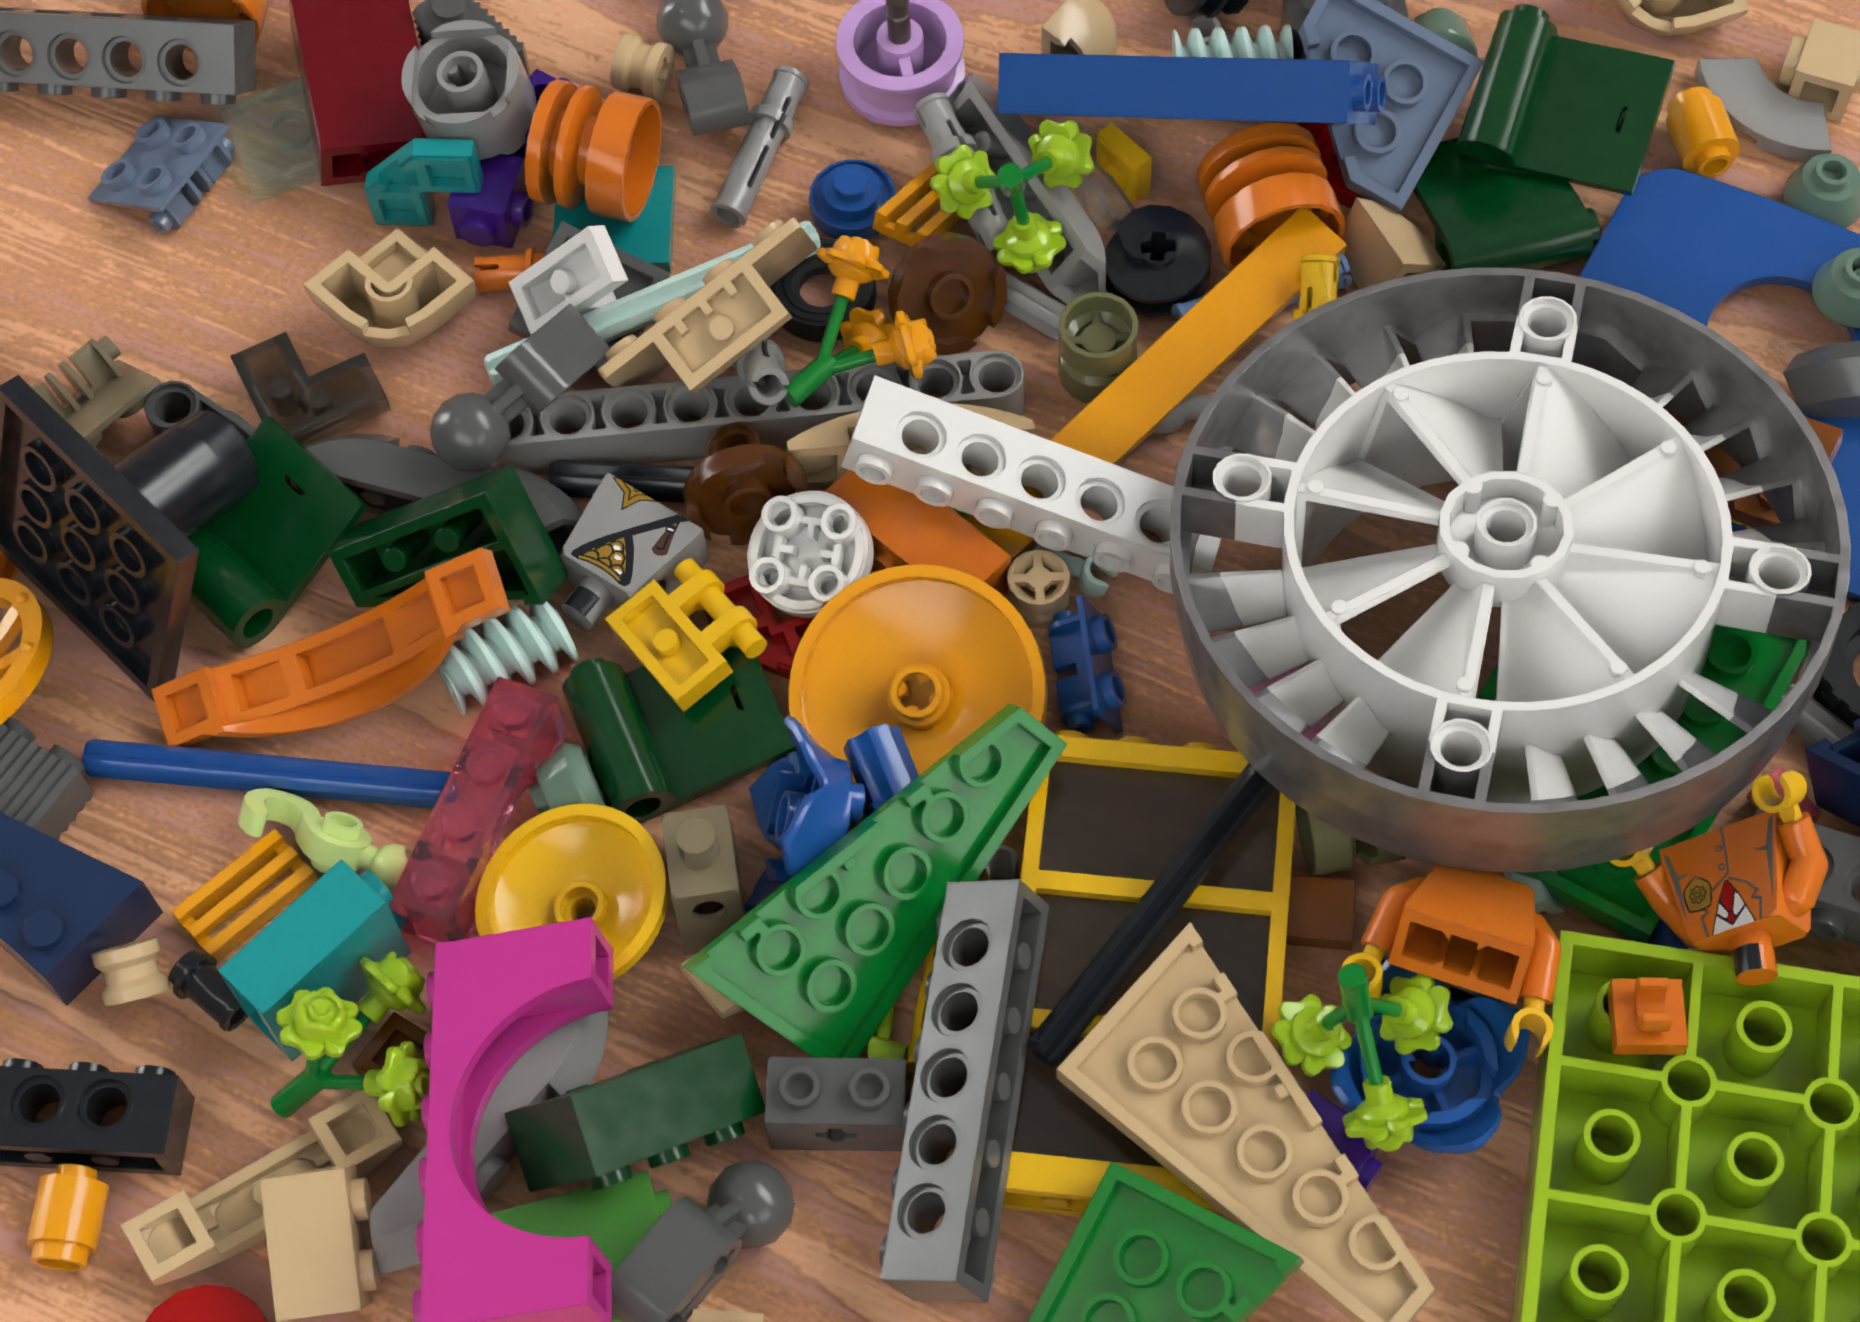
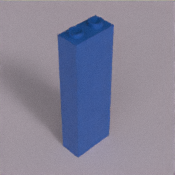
M999 53L997 114L1375 125L1376 112L1381 113L1384 110L1386 81L1384 76H1378L1379 64L1352 60Z

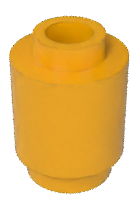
M1692 87L1676 94L1667 105L1666 126L1684 171L1707 178L1724 173L1738 157L1741 146L1721 98L1713 95L1712 91L1706 87Z
M60 1164L56 1166L55 1174L40 1176L26 1242L33 1248L30 1258L31 1263L59 1271H83L87 1269L89 1256L96 1254L98 1250L109 1193V1186L97 1180V1170L76 1164Z

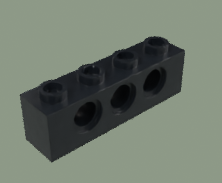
M6 1059L3 1061L2 1066H0V1166L56 1169V1166L60 1164H76L90 1167L97 1171L181 1175L195 1097L179 1075H176L173 1070L161 1066L142 1065L135 1068V1073L110 1072L107 1067L91 1062H73L69 1064L68 1069H48L37 1062L27 1059ZM51 1102H60L57 1112L50 1119L35 1123L36 1116L41 1108ZM119 1105H127L124 1116L118 1122L109 1126H101L103 1117L110 1109Z

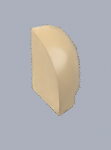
M1066 0L1041 26V54L1115 55L1117 52L1118 32L1116 22L1102 0Z
M1356 197L1347 216L1344 242L1347 244L1345 256L1350 266V272L1359 289L1391 279L1443 270L1446 266L1445 262L1430 241L1412 222L1385 205Z

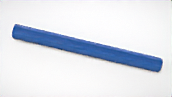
M101 739L87 741L82 755V763L85 766L86 774L90 777L239 791L270 788L303 797L442 810L456 808L461 793V782L458 775L448 771Z

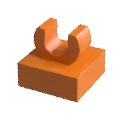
M1667 977L1611 979L1607 988L1613 1055H1683L1688 1047L1682 979H1668Z

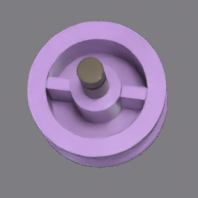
M860 0L845 14L840 22L836 35V48L840 62L839 79L841 90L849 105L872 123L888 126L918 125L920 123L913 113L917 102L937 92L946 93L949 98L958 83L965 79L963 28L954 10L943 0Z

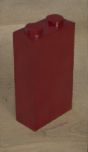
M289 0L291 31L321 186L365 182L367 172L412 139L427 138L402 88V69L406 57L415 45L419 50L409 0Z

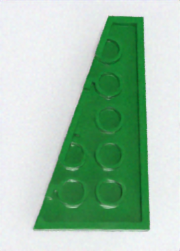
M1008 704L683 964L682 967L811 1057L858 1058L938 939L936 920L939 911L944 906L947 883L977 881L1068 744L1024 709Z
M1111 1161L1027 1322H1245L1304 1263V1260L1277 1244Z

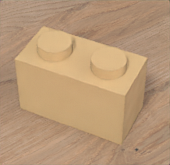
M356 1163L275 1174L260 1179L276 1322L357 1311L372 1303L371 1291L380 1289L381 1280L374 1249H366L363 1221L370 1220L369 1211L372 1209V1199L367 1178L357 1179Z

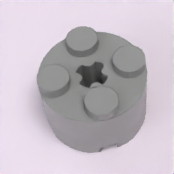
M478 20L453 21L431 31L430 33L433 38L419 50L415 45L407 55L402 69L404 95L427 138L474 140L479 160L491 158L499 154H511L519 150L525 142V133L531 125L536 109V96L532 83L510 40L499 34L495 27Z

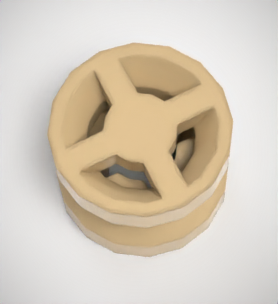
M624 34L618 42L612 60L610 73L612 87L625 92L632 88L640 89L645 97L654 98L659 101L667 92L672 79L675 65L673 45L660 41L654 45L644 43L642 37L638 35Z
M1045 550L1028 551L1015 558L1009 567L1007 576L1008 601L1020 613L1028 627L1038 629L1049 627L1053 623L1054 614L1069 610L1070 572L1068 566L1060 556ZM1035 592V597L1030 595V593Z
M158 937L122 944L91 954L94 968L103 972L106 986L101 996L105 1007L143 999L171 989L168 975L160 972L156 957L161 951Z

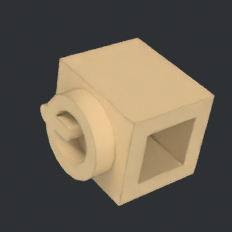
M1813 18L1807 38L1794 34L1777 84L1790 87L1788 94L1797 99L1824 103L1826 119L1841 123L1852 92L1860 94V31L1842 24H1833Z

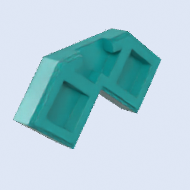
M414 138L367 172L364 191L375 224L433 226L436 208L431 192H481L484 175L474 140Z

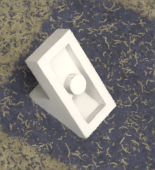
M605 225L586 227L508 283L528 330L532 335L570 303L582 315L617 300L613 291L627 282L628 278Z

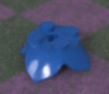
M786 716L783 723L789 727L791 740L798 752L792 751L788 753V757H784L771 764L749 787L760 830L764 837L782 850L783 853L778 859L768 858L765 860L766 869L762 872L750 898L745 903V911L749 912L846 835L849 823L857 824L864 808L865 787L863 784L852 782V769L848 766L847 761L836 758L821 747L795 717Z
M1387 959L1382 964L1383 986L1381 996L1385 993L1391 994L1389 984L1392 978L1400 976L1410 979L1419 973L1388 964L1389 959ZM1434 979L1435 986H1443L1440 980ZM1476 996L1462 1001L1454 1000L1450 997L1448 1012L1453 1021L1452 1029L1447 1033L1439 1034L1440 1045L1437 1050L1427 1051L1418 1049L1409 1055L1399 1054L1395 1049V1041H1386L1380 1036L1382 1015L1373 1013L1370 1024L1382 1075L1390 1078L1393 1093L1405 1098H1421L1424 1103V1109L1427 1111V1120L1413 1127V1140L1406 1143H1412L1418 1148L1433 1153L1464 1154L1474 1152L1483 1147L1495 1134L1502 1117L1499 1099L1508 1086L1518 1077L1527 1058L1529 1030L1519 1029L1518 1039L1512 1052H1509L1504 1045L1505 1032L1519 1009L1492 997ZM1356 1027L1350 1047L1342 1051L1345 1058L1344 1065L1338 1069H1331L1330 1073L1332 1092L1339 1103L1349 1112L1357 1109L1359 1104L1366 1099L1362 1084L1368 1079ZM1422 1058L1427 1067L1438 1065L1440 1069L1436 1078H1425L1423 1075L1419 1076L1413 1071L1415 1059Z

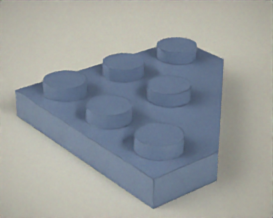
M1315 0L1298 31L1306 58L1310 60H1352L1379 64L1378 76H1384L1386 81L1385 106L1383 112H1376L1375 125L1326 123L1345 186L1368 200L1376 201L1400 213L1482 68L1484 61L1377 0Z

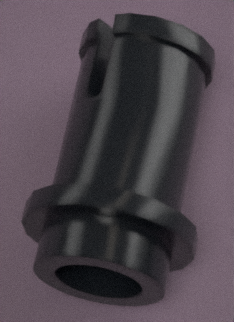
M196 950L186 953L175 963L169 973L168 979L174 985L173 993L180 999L190 998L213 1018L224 1031L236 1029L247 1019V1015L216 968L217 959L209 953L201 955Z

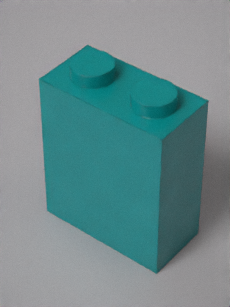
M342 859L218 970L249 1020L292 1062L302 1053L299 1049L286 1046L280 1042V1032L283 1027L277 1023L276 1014L280 1009L292 1003L296 991L301 989L311 992L317 991L322 987H329L341 999L356 1004L369 992L366 985L367 975L363 972L359 963L363 956L379 963L390 951H394L397 954V958H406L411 953L401 932V929L407 923L401 914L390 904L394 900L390 890L370 870H365L359 876Z

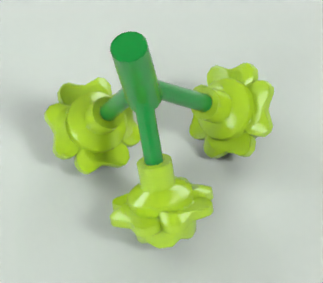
M1048 119L1041 122L1039 126L1040 133L1033 134L1028 139L1029 147L1033 153L1031 164L1022 170L1017 164L1006 163L1001 166L998 176H996L990 169L986 152L977 150L972 153L971 148L966 144L958 145L952 154L940 156L936 159L935 166L938 174L931 178L930 186L938 194L940 207L944 213L956 211L961 219L971 218L977 209L992 205L993 197L989 191L991 189H1002L1010 197L1015 215L1007 222L1005 230L994 238L993 244L995 250L998 251L997 262L1003 266H1013L1019 273H1035L1049 268L1052 265L1055 254L1066 247V241L1061 236L1063 229L1060 222L1048 221L1038 213L1027 211L1023 197L1026 182L1037 175L1044 174V183L1049 188H1055L1060 185L1078 188L1083 183V175H1088L1094 171L1095 165L1090 156L1092 138L1088 134H1080L1078 124L1074 120L1056 123Z
M390 951L379 963L363 956L359 963L363 972L367 975L366 985L370 992L359 1005L341 999L329 987H322L317 991L311 992L301 989L295 992L292 1003L277 1012L276 1020L283 1027L280 1032V1042L286 1046L299 1049L307 1059L306 1067L272 1096L271 1106L276 1114L283 1118L291 1117L323 1089L364 1090L369 1097H379L378 1106L380 1111L389 1113L396 1127L405 1126L408 1120H419L422 1097L424 1094H429L430 1070L426 1064L425 1057L417 1053L413 1042L404 1041L399 1047H389L386 1051L383 1068L381 1070H369L365 1076L333 1075L331 1070L353 1042L361 1036V1033L370 1022L374 1021L378 1024L390 1009L404 1011L407 1008L411 1012L423 1014L426 1011V1006L422 1003L419 996L424 988L425 978L419 974L418 968L413 967L404 957L397 958V954L394 951Z
M1356 963L1346 964L1338 972V982L1343 1001L1340 1006L1326 1005L1322 1008L1321 1001L1315 994H1308L1300 1002L1286 1001L1279 1006L1278 1013L1281 1020L1272 1025L1271 1032L1281 1045L1282 1059L1285 1064L1292 1067L1300 1064L1301 1070L1305 1075L1313 1077L1319 1074L1322 1069H1338L1344 1065L1345 1058L1342 1051L1350 1047L1352 1038L1343 1028L1342 1022L1348 1019L1354 1023L1368 1079L1362 1084L1366 1099L1359 1104L1357 1109L1342 1117L1344 1127H1346V1136L1349 1138H1363L1366 1147L1370 1150L1377 1148L1386 1152L1398 1150L1403 1143L1413 1140V1127L1426 1121L1428 1115L1421 1098H1405L1393 1093L1390 1078L1382 1075L1370 1020L1373 1017V1013L1382 1015L1380 1036L1386 1041H1395V1049L1399 1054L1409 1055L1418 1049L1435 1051L1440 1045L1439 1034L1447 1033L1453 1026V1021L1448 1012L1450 992L1445 986H1435L1434 978L1417 974L1410 979L1400 976L1392 978L1389 984L1391 994L1385 993L1380 998H1374L1370 994L1365 969Z

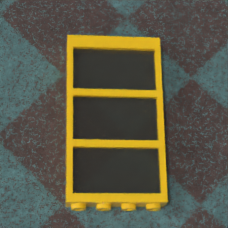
M1061 730L1054 733L1068 745L1029 801L1020 878L1021 881L1049 905L1029 1039L1248 765L1249 762L1240 752L1219 750L1214 745L1203 742H1191L1181 747L1154 744L1149 739L1138 736H1126L1116 741L1089 738L1086 734L1074 730ZM1276 788L1057 1065L1049 1066L1039 1060L1027 1048L1003 1209L1082 1217L1112 1161L1225 1218L1056 1079V1069L1189 922H1191L1203 940V948L1219 972L1225 973L1237 991V999L1257 1029L1265 1033L1278 1053L1279 1042L1272 1035L1271 1028L1275 1022L1281 1020L1278 1009L1282 1004L1296 803L1285 797Z

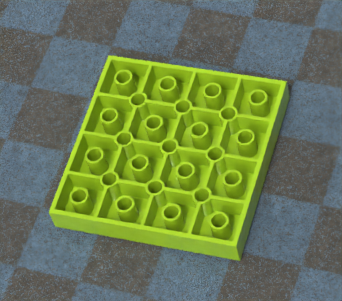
M1560 930L1558 939L1561 945V958L1553 1003L1544 1007V1012L1553 1023L1554 1032L1545 1050L1539 1056L1512 1322H1860V977L1776 964L1778 977L1774 981L1762 985L1747 986L1739 984L1735 980L1731 956ZM1638 977L1682 979L1688 1047L1683 1055H1613L1607 988L1611 979H1637Z

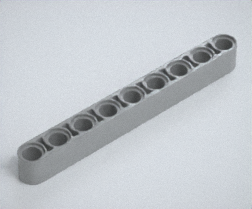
M995 350L937 356L932 363L923 367V377L919 380H915L909 370H903L896 362L878 367L877 362L836 373L796 408L790 406L784 399L773 405L758 403L752 398L748 385L740 379L739 375L716 377L695 394L688 389L683 381L564 392L537 416L527 407L509 423L510 434L519 436L509 440L506 452L492 467L498 470L512 464L515 468L539 475L549 474L551 463L556 460L651 464L706 458V443L709 437L718 428L734 422L747 423L755 428L763 445H773L787 450V441L823 422L861 411L875 375L927 395H946L938 399L948 403L994 408L1022 416L1025 404L1024 369L1021 362L1014 355L1005 351ZM802 369L784 372L788 380H790ZM993 388L1006 389V391L999 393L990 392L988 390ZM814 405L824 406L822 409L815 411L806 410V408ZM754 411L763 412L757 416H745L747 413ZM693 417L702 418L699 421L692 423L684 422L685 420ZM641 423L634 428H623L628 424ZM571 429H580L573 434H563Z

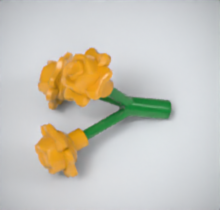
M841 235L833 247L818 248L816 255L828 264L829 270L836 277L831 294L836 298L817 357L790 379L789 385H784L788 392L783 399L794 408L799 406L836 373L877 362L878 367L896 362L903 370H909L915 380H919L923 377V367L929 365L937 358L934 336L928 328L926 320L922 318L910 321L903 310L896 312L893 322L888 319L886 311L880 307L871 311L855 307L849 313V320L842 323L848 301H855L859 285L867 284L872 280L888 279L890 272L883 268L884 266L878 261L879 247L876 245L872 246L867 239L857 236L850 238L849 236ZM840 330L844 339V347L841 352L832 356Z

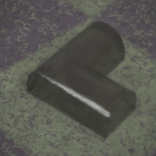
M284 332L230 356L261 422L266 415L274 418L302 445L332 437L391 411L388 398L365 353L308 377L287 333Z

